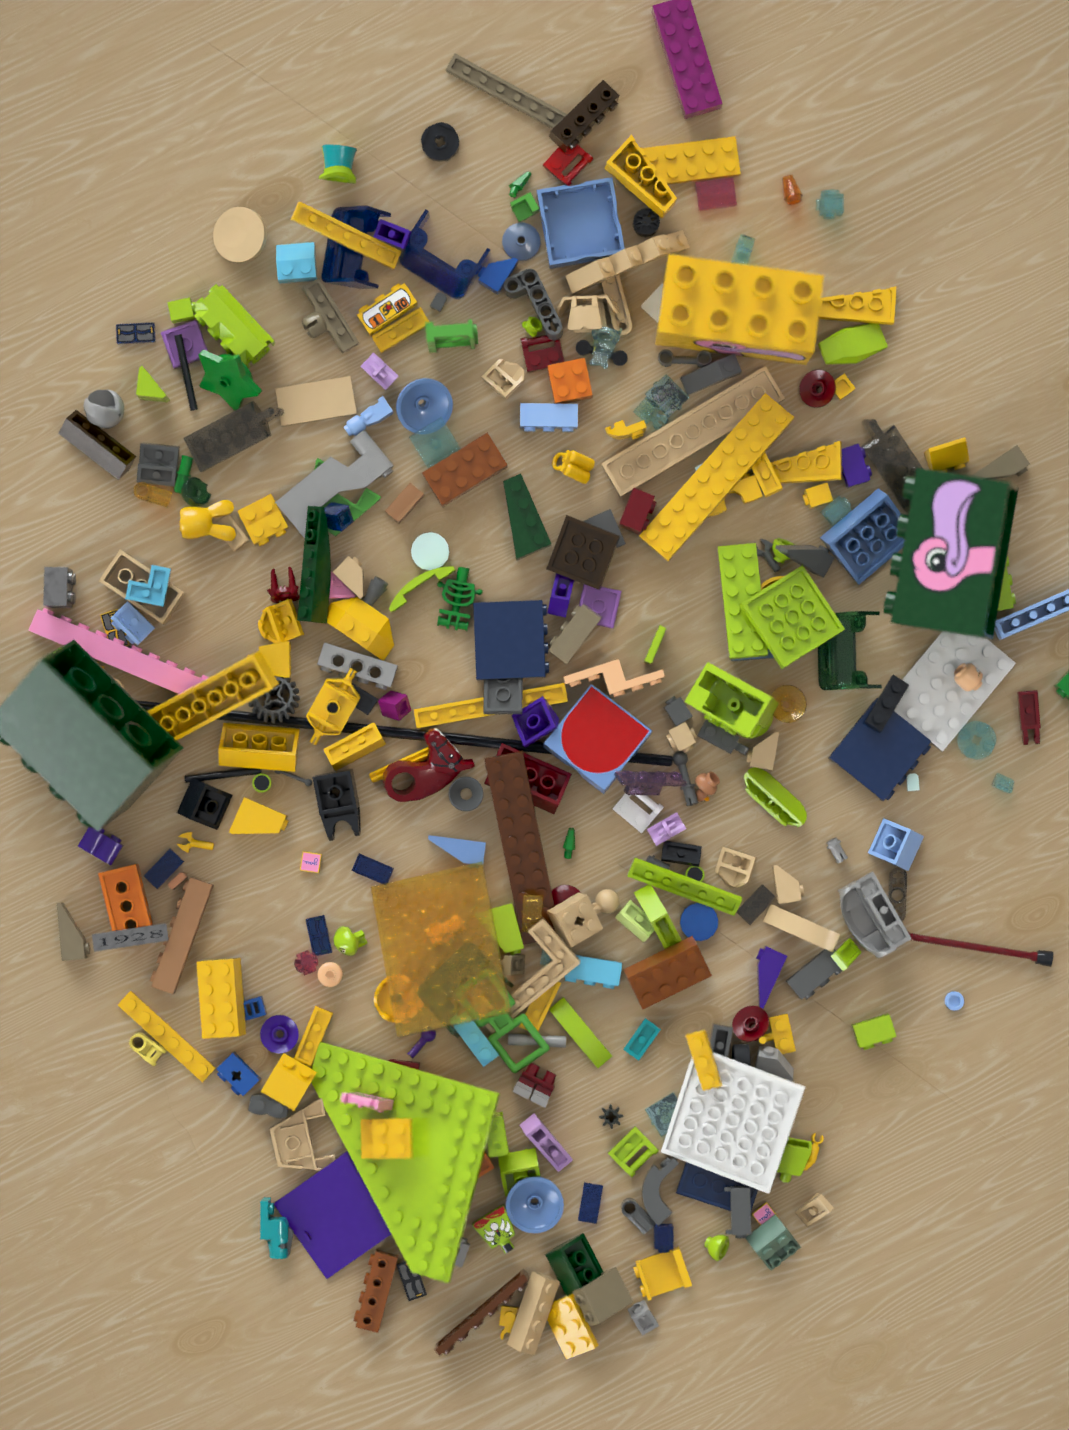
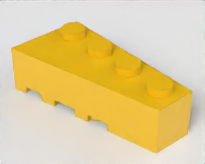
M631 134L606 162L604 169L658 216L663 218L675 205L677 198L664 179L660 177L654 165L647 159L644 151L638 146Z

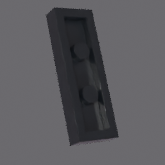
M892 675L865 719L864 724L881 733L909 684Z

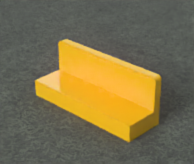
M373 722L323 750L331 766L337 771L386 745Z

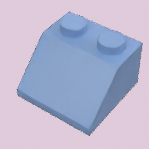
M883 818L868 854L909 871L924 836Z

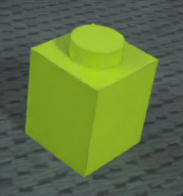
M190 297L167 302L173 324L196 319L194 317V310L196 309L194 304L196 302H192Z

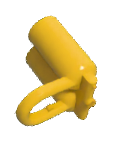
M567 450L566 453L558 452L552 460L553 469L561 471L563 475L583 484L589 481V471L595 465L594 459L574 450ZM563 456L562 466H557L558 458Z

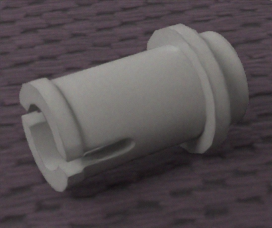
M833 838L827 842V849H830L836 863H840L848 857L840 845L841 841Z

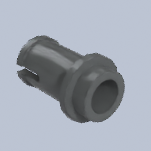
M654 855L648 856L646 862L665 869L670 867V864L656 859Z

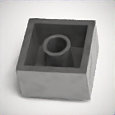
M44 567L43 606L48 608H72V604H75V593H72V585L76 584V574L73 573V570L68 567Z

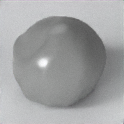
M96 390L85 399L84 411L90 423L107 429L116 426L123 418L124 403L115 391Z

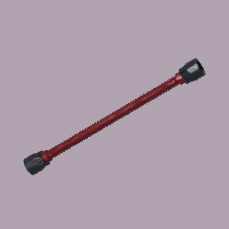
M909 933L911 941L935 943V945H947L954 948H964L998 955L1003 954L1010 957L1015 956L1035 961V964L1051 967L1053 962L1052 951H1015V949H1003L996 946H986L964 941L959 942L952 939L947 940L945 938Z

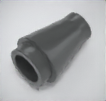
M375 576L370 581L363 601L373 606L387 590L388 583Z

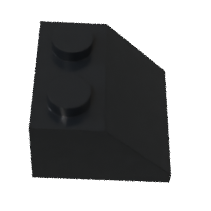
M192 778L177 813L218 830L233 795Z

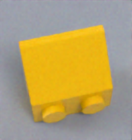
M965 437L928 448L924 452L929 470L947 472V469L953 467L955 470L965 468V464L970 461Z
M283 1053L261 1092L294 1111L317 1072Z

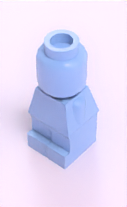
M383 396L377 399L378 403L369 406L360 414L361 416L356 415L346 422L347 425L344 426V429L349 436H356L365 430L366 426L378 424L394 414Z

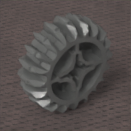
M275 676L279 684L263 694L266 698L263 707L260 705L258 697L249 702V707H253L252 713H258V719L264 716V722H267L271 718L274 724L277 718H279V722H283V716L289 719V713L295 714L294 708L299 707L296 701L300 700V696L297 695L299 689L295 688L296 683L290 682L291 678L284 679L283 677ZM284 689L290 695L288 703L284 702L282 698ZM274 695L277 696V699H276V700H275V699H274V700H271V698H270L271 696H274ZM273 707L281 708L279 710H271Z

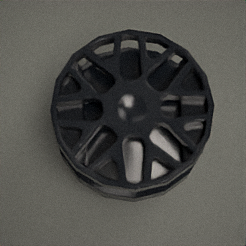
M644 208L635 214L633 228L638 235L651 237L659 229V216L652 209Z

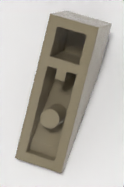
M1016 445L972 476L986 479L1012 477L1015 474L1020 476L1027 471L1026 466L1030 463L1018 445Z
M57 903L62 961L87 958V954H90L89 943H86V938L64 903Z

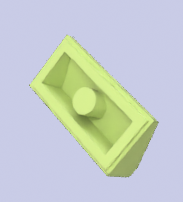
M631 900L615 917L642 942H645L654 932L644 911Z

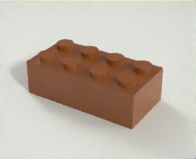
M487 432L425 470L422 474L440 504L444 507L508 468V465Z
M693 936L623 969L643 1010L712 976Z

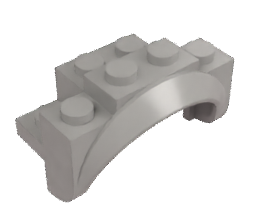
M873 871L838 890L841 912L847 927L855 939L866 950L874 954L875 957H883L911 940L909 933Z

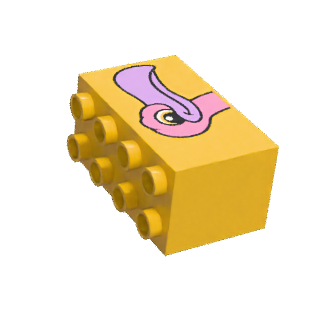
M669 254L664 274L655 345L697 351L706 350L711 353L735 354L741 357L807 365L814 353L824 275Z

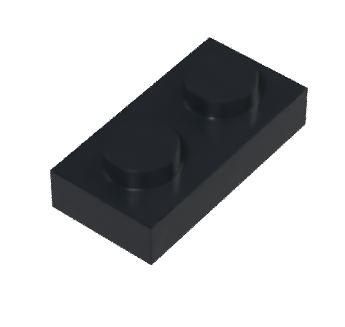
M664 841L661 861L699 867L702 846Z

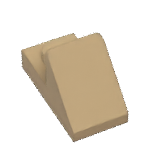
M816 1193L798 1208L795 1213L808 1227L829 1214L834 1208L822 1194Z

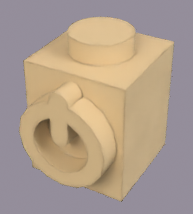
M686 722L668 731L669 734L666 735V738L674 752L683 750L685 753L694 748L692 744L696 743L695 738H697V735L693 728H688Z

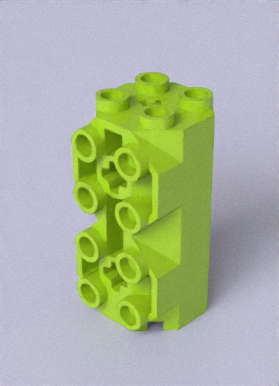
M216 284L208 291L210 293L205 298L201 297L194 304L196 306L194 317L203 327L205 325L209 327L207 331L216 341L218 339L222 341L220 345L229 355L231 353L234 355L239 354L242 362L250 368L249 363L256 364L271 350L268 346L270 344L274 346L275 341L223 285L218 286Z

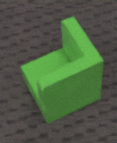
M531 192L510 203L519 222L539 213V207Z

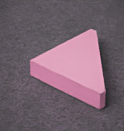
M331 572L329 599H350L356 597Z

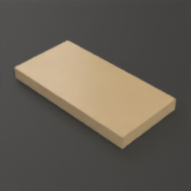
M351 376L275 388L282 427L357 414Z

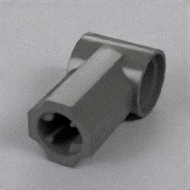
M633 1198L623 1200L621 1204L622 1213L643 1234L647 1233L656 1223L639 1206L636 1200ZM627 1203L635 1205L633 1212L625 1211L624 1207Z

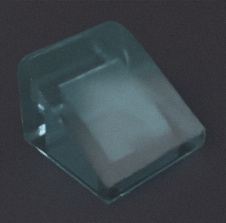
M997 773L991 785L1005 793H1011L1014 780Z

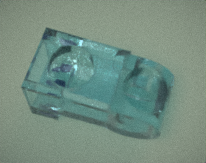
M740 234L731 263L748 265L755 238Z

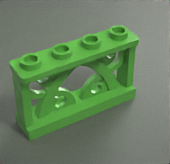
M469 319L468 323L434 326L433 322L425 323L429 353L437 352V348L471 346V349H475V344H478L477 326L472 323V319Z

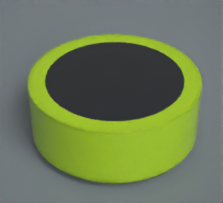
M260 773L253 778L252 786L257 792H267L272 786V780L267 774Z
M690 866L685 872V876L700 882L703 881L705 876L700 866Z

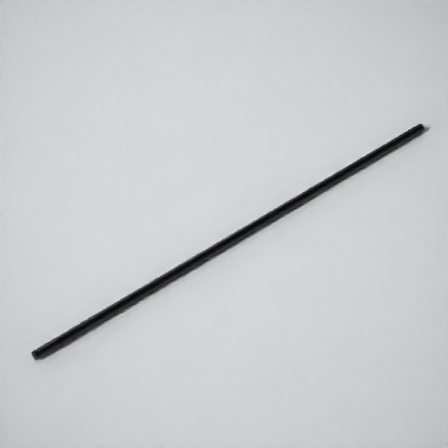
M137 701L146 711L161 704ZM232 710L217 718V720L315 730L307 718L290 716L289 719H286L283 716V722H279V718H277L273 724L271 718L267 722H264V716L258 719V713L253 714L252 712ZM347 722L342 733L352 734L368 724ZM376 725L382 737L425 741L424 735L427 732L426 730ZM442 732L452 744L499 749L503 743L519 751L551 754L543 748L544 743L533 742L529 746L524 747L521 740ZM637 752L628 762L670 767L672 766L673 757Z

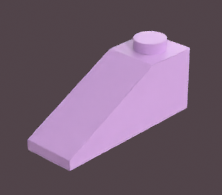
M535 1113L519 1125L525 1135L558 1172L573 1161L571 1156Z

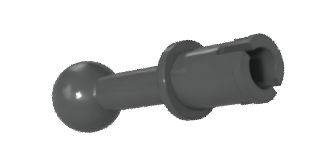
M678 751L673 755V762L679 767L684 785L680 789L683 790L686 806H692L699 802L694 789L695 784H691L686 767L688 756L683 751Z

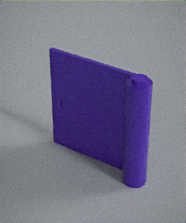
M348 1151L274 1203L282 1217L287 1218L289 1227L294 1231V1234L326 1279L391 1235Z

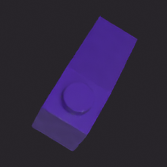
M767 946L764 949L760 948L756 959H758V1004L763 1009L787 958L786 955Z

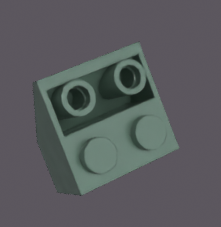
M776 1214L745 1238L770 1270L778 1267L784 1260L801 1248Z

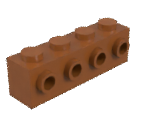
M376 1250L375 1254L370 1255L368 1265H371L370 1273L366 1272L363 1282L367 1286L365 1292L361 1291L358 1301L362 1303L361 1309L356 1310L353 1320L357 1322V1328L376 1333L379 1332L398 1255Z

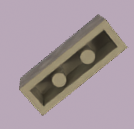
M586 604L576 606L571 613L574 617L570 622L565 621L560 628L562 633L559 637L554 636L548 644L551 646L548 651L566 664H568L602 618V616Z

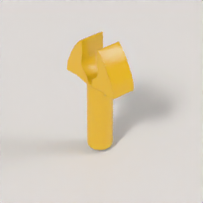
M187 832L178 836L187 838L190 841L187 845L177 843L187 853H189L192 847L207 850L214 849V843L195 840L192 837L193 832Z

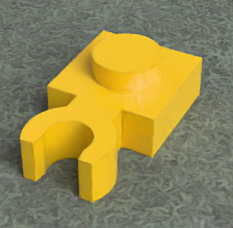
M501 1305L499 1326H505L500 1334L502 1340L505 1333H511L519 1307Z

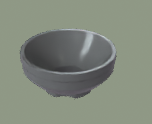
M460 777L449 788V800L458 810L472 811L483 800V788L472 777ZM464 788L472 791V797L468 800L462 799L460 795Z

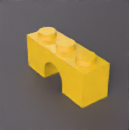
M749 473L745 474L729 492V494H738L743 504L763 497L756 476H750ZM725 498L708 518L727 511Z

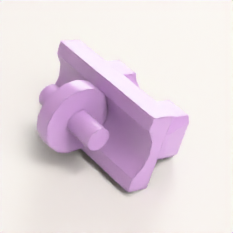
M374 352L360 366L385 390L399 377Z
M676 812L651 826L647 831L657 846L684 831L686 827Z

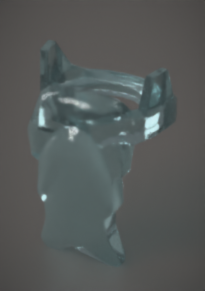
M603 326L601 329H592L594 349L593 358L590 360L589 365L608 369V359H610L611 352L614 351L620 339L622 328L619 331Z

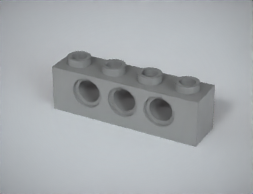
M328 643L323 644L317 665L321 666L320 670L329 673L332 670L339 671V676L346 677L353 663L361 662L363 668L355 674V677H358V682L368 684L371 681L376 683L375 687L384 690L387 687L392 688L398 665ZM337 656L344 658V664L340 667L334 665V659ZM377 667L381 670V675L378 678L371 677L370 671L372 668Z

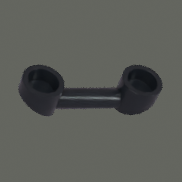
M580 340L576 344V351L580 355L590 353L613 360L614 364L618 366L626 364L628 360L627 354L621 350L611 352L591 346L586 340Z

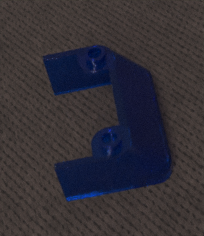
M370 206L337 207L333 211L332 217L367 234L376 230L379 217H391V213ZM328 238L322 269V280L324 282L358 289H378L379 287L378 284L369 282L368 272L361 269L364 255Z
M425 209L412 229L406 248L402 249L399 257L400 264L451 298L462 299L491 256V250L487 248L477 264L466 259L461 261L455 269L424 249L428 242V236L422 228L430 217L429 211Z

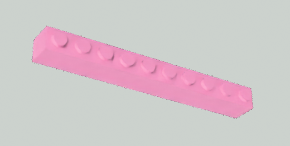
M43 608V611L37 609L28 630L62 645L75 640L92 658L178 694L209 678L205 675H202L201 678L195 676V671L186 667L184 670L177 668L178 664L172 661L162 662L159 660L160 656L149 653V655L141 653L143 649L134 645L131 648L124 646L125 642L115 637L112 641L106 638V633L101 631L91 632L89 631L90 627L79 623L78 626L72 624V619L63 615L60 618L53 616L54 612Z

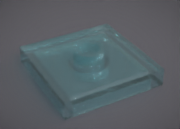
M442 417L409 436L428 469L461 449Z

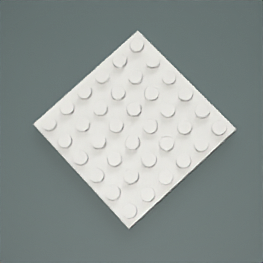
M713 1052L722 1086L702 1091L694 1061L691 1058L661 1152L769 1194L805 1087Z

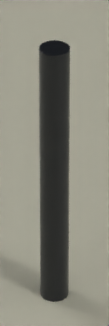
M182 334L175 335L190 411L198 410Z
M242 768L185 775V783H190L192 778L199 781L256 775L262 773V769Z

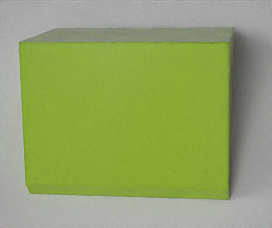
M143 366L139 367L136 390L138 398L140 400L169 402L170 399Z

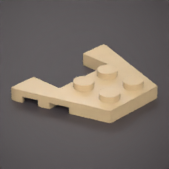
M317 1099L270 1128L278 1167L320 1171L336 1160L335 1154L315 1158L307 1120L326 1116L322 1099Z

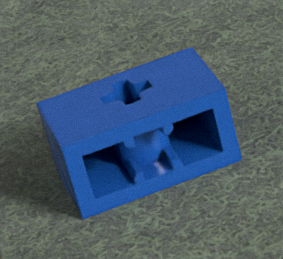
M235 1051L216 1068L218 1070L217 1075L224 1082L227 1080L232 1085L230 1088L238 1096L240 1094L244 1096L261 1079ZM233 1071H240L242 1073L240 1075L242 1079H234L233 1076L235 1074Z

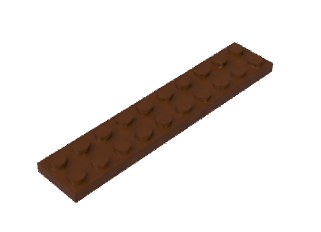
M523 751L488 757L484 760L523 945L536 943V940L530 935L528 930L542 918L546 920L555 932L556 930L547 913L555 905Z

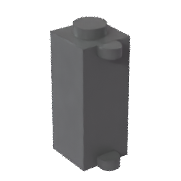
M724 1187L725 1192H730L731 1229L726 1230V1234L735 1235L736 1238H747V1235H751L750 1187Z

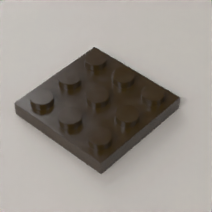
M566 515L546 569L600 590L620 535Z

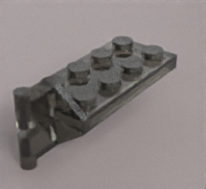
M252 401L184 437L199 471L204 472L270 437L271 432L268 422L283 415L284 410L282 408H268L262 412L255 401Z
M863 419L862 425L866 428L871 438L861 447L905 513H908L911 501L903 498L905 480L907 475L915 476L916 469H923V467L895 425L881 430L875 419Z

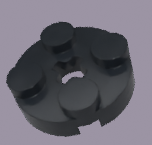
M443 122L427 127L421 137L423 152L431 160L438 162L449 161L459 149V137L456 130L451 125ZM440 137H443L445 145H441V147H438L435 140H439Z

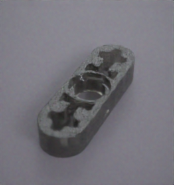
M895 867L889 873L888 898L890 902L896 904L903 903L902 907L898 906V911L902 913V916H899V918L903 921L906 916L907 873L904 869ZM897 870H900V874H903V878L899 880V884H903V888L899 886L892 887V883L896 884V878L893 877V874H896ZM896 889L901 890L903 893V897L899 901L892 898V892Z

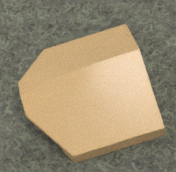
M499 359L481 377L498 395L507 399L525 381V370L517 363Z
M722 847L715 872L727 885L739 888L750 882L757 858L743 852Z

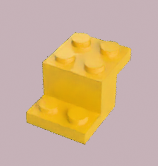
M412 1118L361 1119V1158H413Z

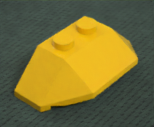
M358 597L331 602L328 606L327 623L382 661L386 659L394 647L389 618Z

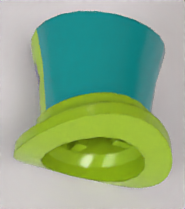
M333 144L322 145L325 169L318 179L355 184L356 177L352 173V165L357 148Z

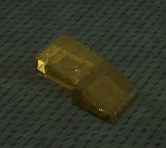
M523 896L522 932H528L531 927L542 919L543 896Z

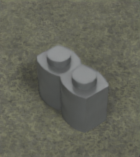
M254 1094L250 1098L248 1110L253 1114H268L274 1118H285L288 1116V1107L265 1094Z

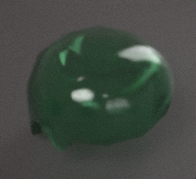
M196 477L185 480L181 489L182 498L191 506H201L208 503L211 498V493L207 492L208 484Z

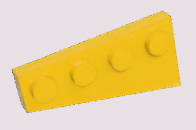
M897 286L864 293L856 292L851 295L823 297L820 302L818 319L894 325Z
M837 441L828 446H821L815 450L799 453V455L790 458L786 457L770 463L781 484L842 480V442Z

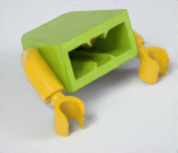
M816 1133L811 1135V1141L788 1138L777 1172L781 1173L780 1180L782 1182H791L792 1175L801 1176L803 1171L808 1170L816 1162L820 1149L818 1145L823 1142V1135L820 1136L818 1142L814 1139Z

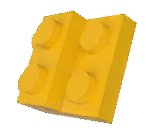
M272 494L237 511L254 545L259 544V546H263L270 542L269 538L273 536L278 538L286 534V529L289 528Z

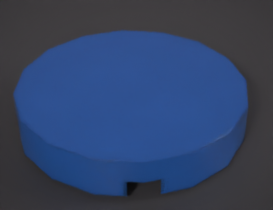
M701 903L691 904L681 914V929L687 937L693 936L695 941L707 940L714 935L718 928L717 914L709 906Z

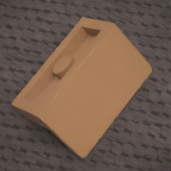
M409 483L385 512L400 524L425 495L412 483Z

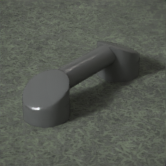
M668 349L660 351L658 355V361L664 367H669L672 364H696L702 368L709 365L712 360V355L706 350L700 351L697 357L674 356Z

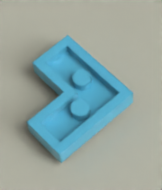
M152 565L148 584L129 580L125 599L164 607L171 569Z

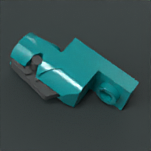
M263 1197L260 1201V1239L270 1240L267 1241L270 1258L286 1259L291 1252L294 1231L289 1228L286 1217L271 1216L274 1215V1203H271V1197Z

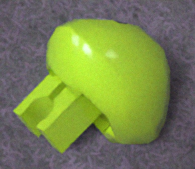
M340 926L336 930L333 940L336 949L347 956H354L358 948L368 944L362 930L352 933L351 929L347 926Z

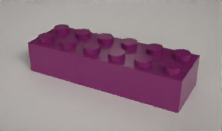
M669 0L653 5L652 14L684 118L689 119L721 109L722 100L691 0Z

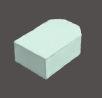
M916 773L908 774L906 778L907 791L920 790L918 775Z

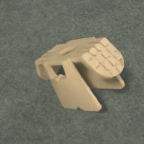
M608 295L563 297L556 313L559 317L562 316L571 303L567 328L575 333H593L608 331L604 301H608L616 314H619L620 311L612 297Z

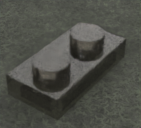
M761 884L736 913L751 925L773 902L776 896Z

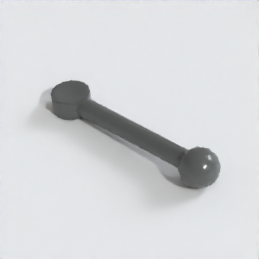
M275 770L276 774H284L305 783L306 786L312 785L311 779H304L287 771Z

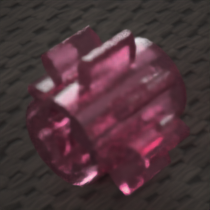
M306 950L296 954L298 959L294 961V966L298 972H303L304 975L316 971L315 967L318 965V958L314 953H309Z

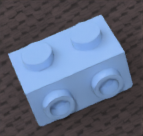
M129 601L111 617L113 620L111 624L118 631L122 629L127 634L125 638L131 644L136 643L139 645L155 629Z

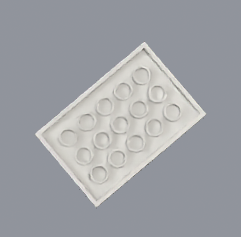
M942 631L902 679L909 686L894 711L929 738L931 743L939 750L944 751L1016 663L986 638ZM962 663H972L983 674L982 685L976 691H964L955 682L954 672Z

